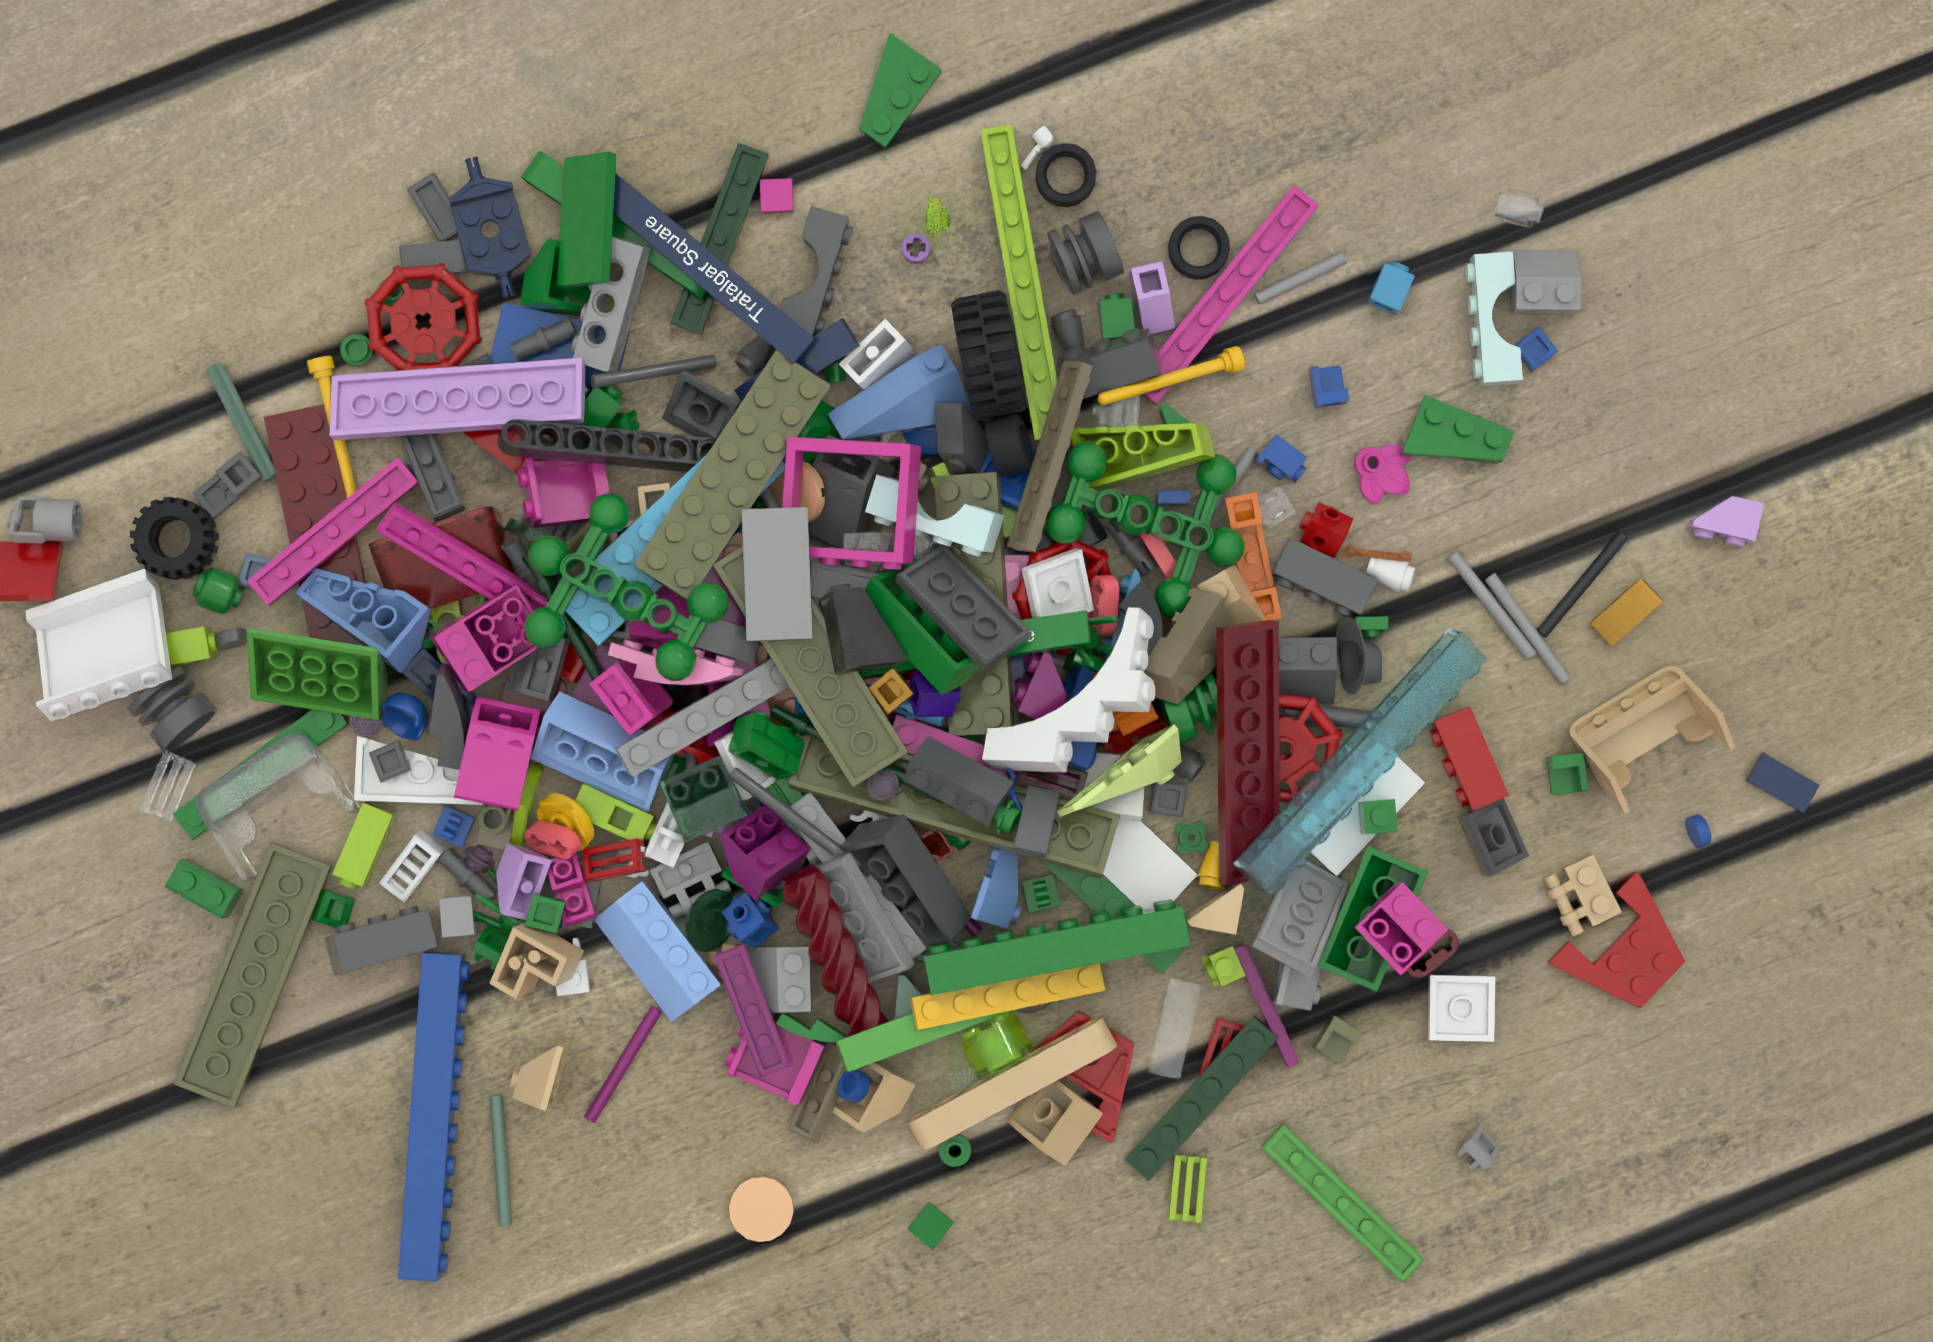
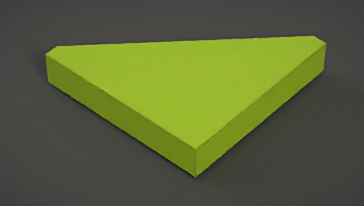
M531 763L527 773L519 811L515 810L511 844L522 846L525 843L524 833L527 829V821L531 819L537 796L535 791L543 773L542 765Z

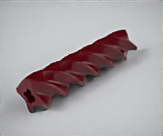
M812 864L799 872L782 877L781 880L786 882L783 888V899L787 905L798 910L795 921L796 928L800 934L811 939L808 949L809 958L815 964L823 967L821 985L827 992L836 996L834 1014L839 1020L849 1025L846 1037L889 1022L881 1012L876 991L868 983L866 968L861 959L855 954L854 941L851 934L843 926L842 914L838 905L830 897L829 884L824 874Z

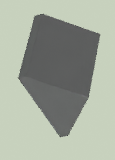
M683 370L662 419L692 436L718 439L741 403Z
M1504 798L1475 811H1468L1457 816L1483 876H1493L1529 856Z

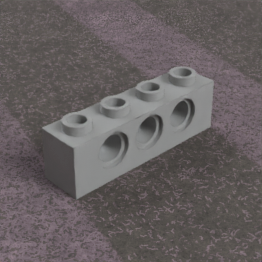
M612 236L609 283L589 285V290L591 291L588 303L584 304L580 314V321L583 322L580 334L574 337L571 351L574 353L573 358H583L584 365L605 372L618 371L652 247ZM617 263L623 268V276L619 281L612 274L613 267ZM607 295H611L615 302L614 308L610 312L604 307V299ZM598 326H602L606 332L605 340L602 343L598 342L595 337V331Z

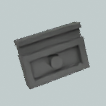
M563 638L556 646L544 649L538 648L514 663L506 689L553 702L570 640Z

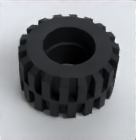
M163 497L164 500L156 499L151 501L149 508L144 506L140 510L142 513L141 517L134 518L135 531L130 530V537L134 538V543L130 544L132 551L138 555L135 557L138 563L145 566L144 569L150 573L172 580H179L180 578L189 579L192 578L193 574L199 575L201 571H204L203 567L205 565L210 566L213 562V559L210 558L212 553L217 554L218 547L215 546V540H219V533L214 531V527H216L215 521L209 518V513L205 509L186 499ZM173 520H182L190 530L189 546L181 555L173 558L167 557L159 546L160 532L167 523Z

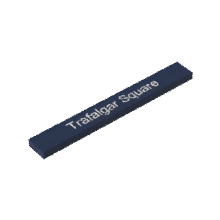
M617 173L615 174L613 214L793 364L797 362L815 339Z

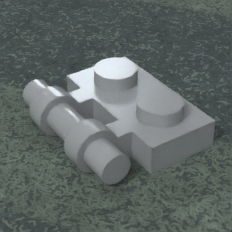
M709 841L679 855L674 868L662 863L650 869L663 899L676 894L679 903L669 907L674 919L684 914L689 916L696 912V908L710 901L714 904L722 900L721 896L732 891L727 879L715 884L711 877L723 870ZM702 881L705 890L689 897L685 888Z

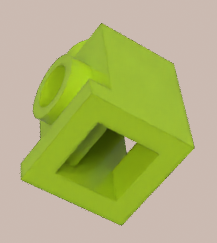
M1230 944L1200 957L1213 987L1217 985L1224 986L1246 976L1236 952Z

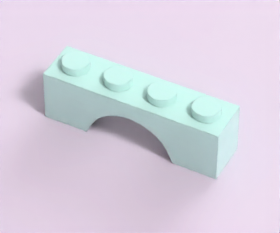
M1513 252L1474 254L1470 258V263H1466L1465 266L1467 283H1472V295H1468L1469 315L1474 314L1475 327L1470 328L1471 346H1476L1477 359H1473L1472 364L1474 379L1479 378V386L1518 384L1523 380L1521 350L1519 347L1507 343L1499 336L1492 320V310L1497 297L1515 284Z
M876 474L865 512L875 515V522L891 527L896 522L898 479ZM918 500L915 535L922 536V533L926 532L934 535L932 539L934 542L951 546L953 541L963 545V552L981 556L982 552L993 553L1005 515L975 505L964 504L952 517L938 521L930 517L923 510Z

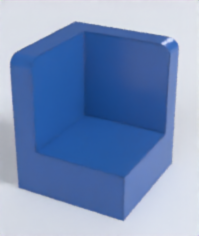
M1315 366L1309 369L1314 408L1341 405L1349 401L1348 387L1344 388L1340 366L1325 368Z

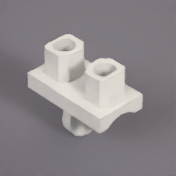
M667 802L644 855L674 868L697 814Z

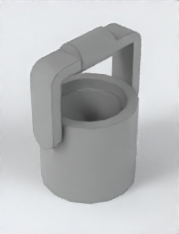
M19 497L16 500L14 509L11 510L7 525L11 541L14 543H44L45 541L78 542L83 525L81 504L78 500L52 499L50 497ZM24 508H34V532H18L21 528Z

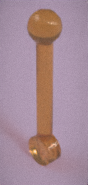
M1348 545L1344 549L1347 557L1361 555L1397 559L1403 562H1410L1412 558L1409 551L1392 553L1356 549L1354 545Z

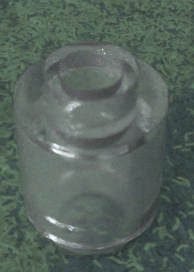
M1511 190L1508 193L1500 191L1494 217L1501 218V222L1532 228L1533 223H1540L1544 205L1539 204V197Z

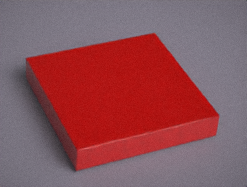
M0 542V602L54 601L63 550L61 542Z

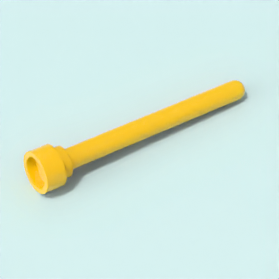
M1238 346L1224 349L1223 353L1219 354L1216 359L1102 392L1098 395L1097 400L1099 404L1107 405L1221 370L1224 373L1234 374L1245 370V359L1241 349Z
M323 356L308 360L307 365L309 373L314 376V380H318L330 428L331 377L333 376L332 370L335 369L332 356ZM333 440L346 498H348L357 491L346 441Z

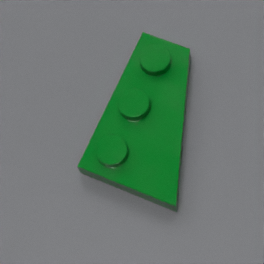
M889 33L859 128L860 132L885 150L942 73L939 67L891 33Z
M1425 395L1400 456L1412 457L1413 455L1437 459L1446 457L1459 458L1465 461L1501 463L1505 458L1515 431Z

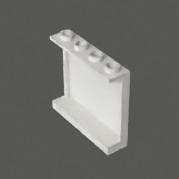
M146 569L25 610L27 622L36 630L44 699L37 701L36 706L50 721L64 719L71 714L95 708L100 704L117 698H124L131 693L158 686L160 683L172 679L160 587Z

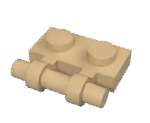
M1590 854L1564 867L1563 871L1568 880L1560 883L1556 873L1544 877L1549 888L1547 893L1551 900H1555L1562 915L1559 918L1563 926L1567 925L1572 936L1584 931L1579 922V919L1586 916L1590 926L1594 927L1622 913L1594 854ZM1571 890L1574 891L1581 905L1575 909L1572 908L1566 895Z

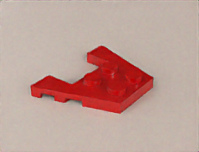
M1633 872L1614 892L1638 915L1629 927L1593 964L1569 941L1547 962L1557 969L1641 1008L1685 963V960L1641 876L1637 872Z
M1078 1010L1029 1053L1094 1018ZM1109 1028L1118 1046L1104 1056L1065 1077L1102 1098L1097 1109L1103 1115L1091 1131L1112 1143L1116 1133L1135 1042Z

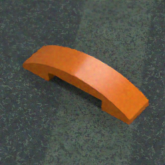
M1257 492L1224 498L1228 526L1237 530L1245 542L1244 555L1236 563V567L1266 620L1281 619L1282 615L1277 590L1273 582L1262 528L1263 521Z

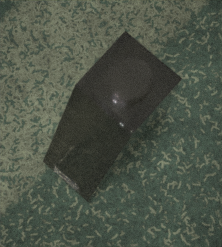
M850 584L835 585L830 587L831 591L820 598L835 674L896 667L907 660L905 651L862 587L850 588Z

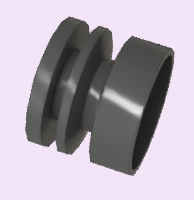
M1099 211L1078 219L1080 234L1075 236L1067 224L1063 225L1062 231L1065 238L1063 242L1055 229L1047 232L1050 255L1060 279L1064 281L1073 295L1081 292L1078 281L1080 276L1088 289L1093 287L1091 272L1096 270L1104 282L1124 274L1123 264L1117 247Z
M182 667L171 670V680L160 683L152 688L143 689L128 707V710L134 717L143 714L138 721L141 726L144 727L155 721L158 722L151 731L150 737L163 752L171 751L185 742L207 724L217 712L215 706L204 693L197 694L191 698L187 697L196 684L192 679L184 681L187 673Z

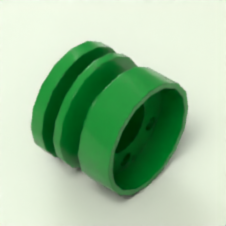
M1211 672L1178 704L1158 698L1167 727L1175 724L1178 728L1180 744L1196 739L1195 724L1198 722L1202 724L1207 734L1213 733L1210 718L1214 717L1217 724V679Z

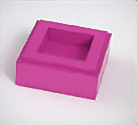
M792 178L760 180L761 213L794 212Z

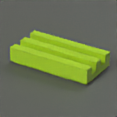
M1174 1154L1169 1220L1201 1223L1207 1157ZM1181 1162H1187L1182 1213H1176ZM1194 1163H1199L1195 1214H1189Z

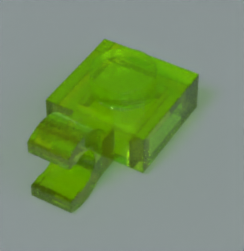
M928 197V214H926L925 221L927 235H940L941 227L943 229H950V215L947 214V207H941V198Z

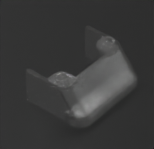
M292 733L286 735L203 789L197 796V811L242 881H254L257 877V873L242 849L255 840L257 835V826L250 814L301 780H304L307 787L316 794H328L333 791L347 813H358L360 810L357 801H354L353 795L335 767L313 742L303 734Z

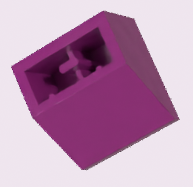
M1049 651L1026 654L1023 666L1027 668L1023 678L1017 677L1015 680L1016 691L1013 700L1016 701L1015 707L1019 712L1038 719L1063 706L1067 695Z
M766 805L723 832L720 836L733 879L755 901L784 882L781 880L782 877L798 872L811 849Z

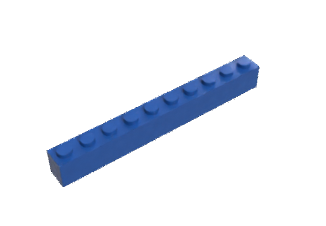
M431 951L422 953L398 1279L437 1282L442 1278V1273L446 1274L448 1270L449 1255L444 1254V1242L449 1241L451 1234V1221H446L447 1208H452L453 1189L448 1188L449 1176H454L456 1157L451 1156L452 1143L457 1142L458 1124H454L453 1119L454 1111H459L461 1099L460 1091H456V1078H461L463 1071V1059H458L459 1046H463L465 1041V1026H460L461 1013H466L468 995L463 994V982L468 981L470 975V962L465 961L466 954Z

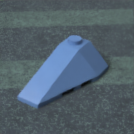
M942 344L913 357L828 413V418L841 440L854 441L879 437L883 433L903 430L904 433L913 431V428L932 425L933 428H936L935 407L938 402L964 403L970 413L972 412L957 369Z
M316 568L295 592L298 597L362 646L379 648L383 661L399 673L405 669L422 647L431 610L405 591L385 589L378 584L370 582L366 584L351 580L347 576Z
M993 847L971 918L1008 929L1010 922L1016 924L1022 907L1016 904L1018 899V854Z

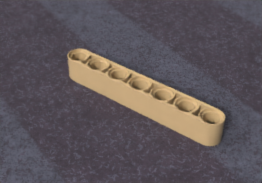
M1102 1016L1094 1018L910 1118L907 1124L921 1149L926 1151L1115 1049L1118 1044Z

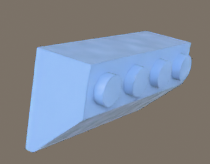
M559 691L543 717L531 759L648 813L670 768L674 754L636 776L630 777L615 748L644 730L639 729L629 736L614 716Z
M646 880L641 881L594 919L671 1022L723 984V981L710 964H707V960L679 923L672 917L669 910Z

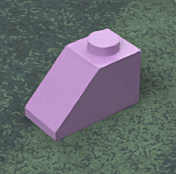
M511 843L506 844L496 872L499 910L501 914L527 920L534 892H541L552 860L534 849Z

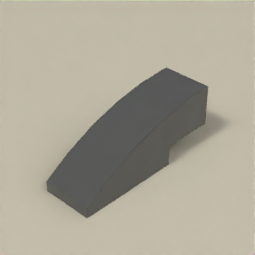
M441 663L437 674L429 735L441 736L437 766L460 770L468 734L467 716L457 681L449 665Z

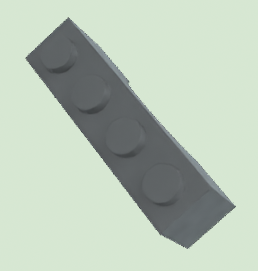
M813 206L810 208L802 239L818 258V274L814 283L807 291L795 297L783 298L780 308L784 314L812 337L824 329L825 319L821 318L824 306L830 307L835 291L834 288L830 287L833 275L838 277L840 275L844 258L839 257L842 245H849L853 227L848 226L849 218L847 216Z

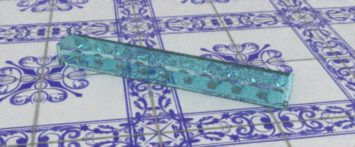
M1448 628L1233 865L1259 891L1271 896L1273 893L1281 890L1291 873L1306 863L1311 851L1317 845L1327 840L1331 829L1339 821L1344 820L1351 813L1352 806L1372 790L1373 783L1394 766L1395 759L1402 751L1410 748L1415 743L1416 736L1422 729L1436 720L1438 712L1442 707L1457 697L1462 685L1468 679L1478 674L1482 663L1487 659L1463 632Z

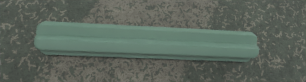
M221 363L212 365L207 369V374L255 469L262 476L260 479L263 481L276 477L273 461L225 366Z

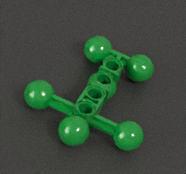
M1089 441L1077 443L1069 451L1066 465L1072 477L1063 503L1054 506L1046 516L1045 527L1048 535L1057 543L1066 545L1080 539L1086 526L1085 516L1081 511L1083 505L1088 507L1090 512L1097 518H1110L1109 522L1118 523L1120 528L1128 534L1152 535L1158 540L1180 547L1181 550L1172 576L1159 583L1155 590L1154 599L1163 615L1173 618L1176 612L1182 613L1190 601L1187 594L1192 587L1189 583L1201 550H1205L1208 559L1219 567L1235 565L1240 561L1245 552L1244 539L1237 530L1227 526L1212 530L1209 526L1219 495L1228 492L1236 482L1235 466L1227 457L1215 454V458L1202 461L1198 465L1196 479L1201 491L1193 515L1189 517L1175 511H1162L1163 507L1154 506L1149 498L1141 494L1127 495L1120 494L1114 489L1096 490L1088 487L1090 482L1099 479L1106 470L1107 457L1105 452L1099 445ZM1104 495H1108L1112 499V508L1107 513L1100 507V500ZM1135 505L1142 511V518L1138 523H1134L1130 518V511ZM1165 516L1170 519L1172 524L1171 530L1167 534L1160 530V521ZM1194 527L1198 528L1201 532V540L1196 545L1190 541L1189 537Z
M607 493L600 495L591 503L589 520L592 526L576 553L569 554L566 543L553 535L541 536L530 545L528 562L534 571L544 576H553L561 572L563 576L546 607L532 611L526 618L524 633L527 640L535 647L542 649L551 648L563 639L566 631L563 615L577 590H580L600 602L609 603L624 620L631 622L641 621L646 626L650 623L653 629L659 633L667 634L672 632L678 635L676 640H670L662 644L657 650L655 667L665 679L681 681L689 677L695 669L697 659L694 647L706 625L720 620L726 614L729 606L728 596L722 587L711 582L701 583L695 586L689 593L687 608L690 616L686 618L677 612L670 601L660 599L658 595L653 593L646 583L637 580L627 581L623 576L619 579L612 570L595 562L594 560L608 535L620 532L628 524L630 518V508L626 500L616 494ZM576 564L585 565V571L582 576L578 578L570 577L569 572L572 566ZM604 579H611L614 581L613 588L607 593L598 592L599 583ZM631 595H642V603L638 607H627L626 602ZM662 609L670 610L671 617L668 622L662 624L655 622V616L658 611Z

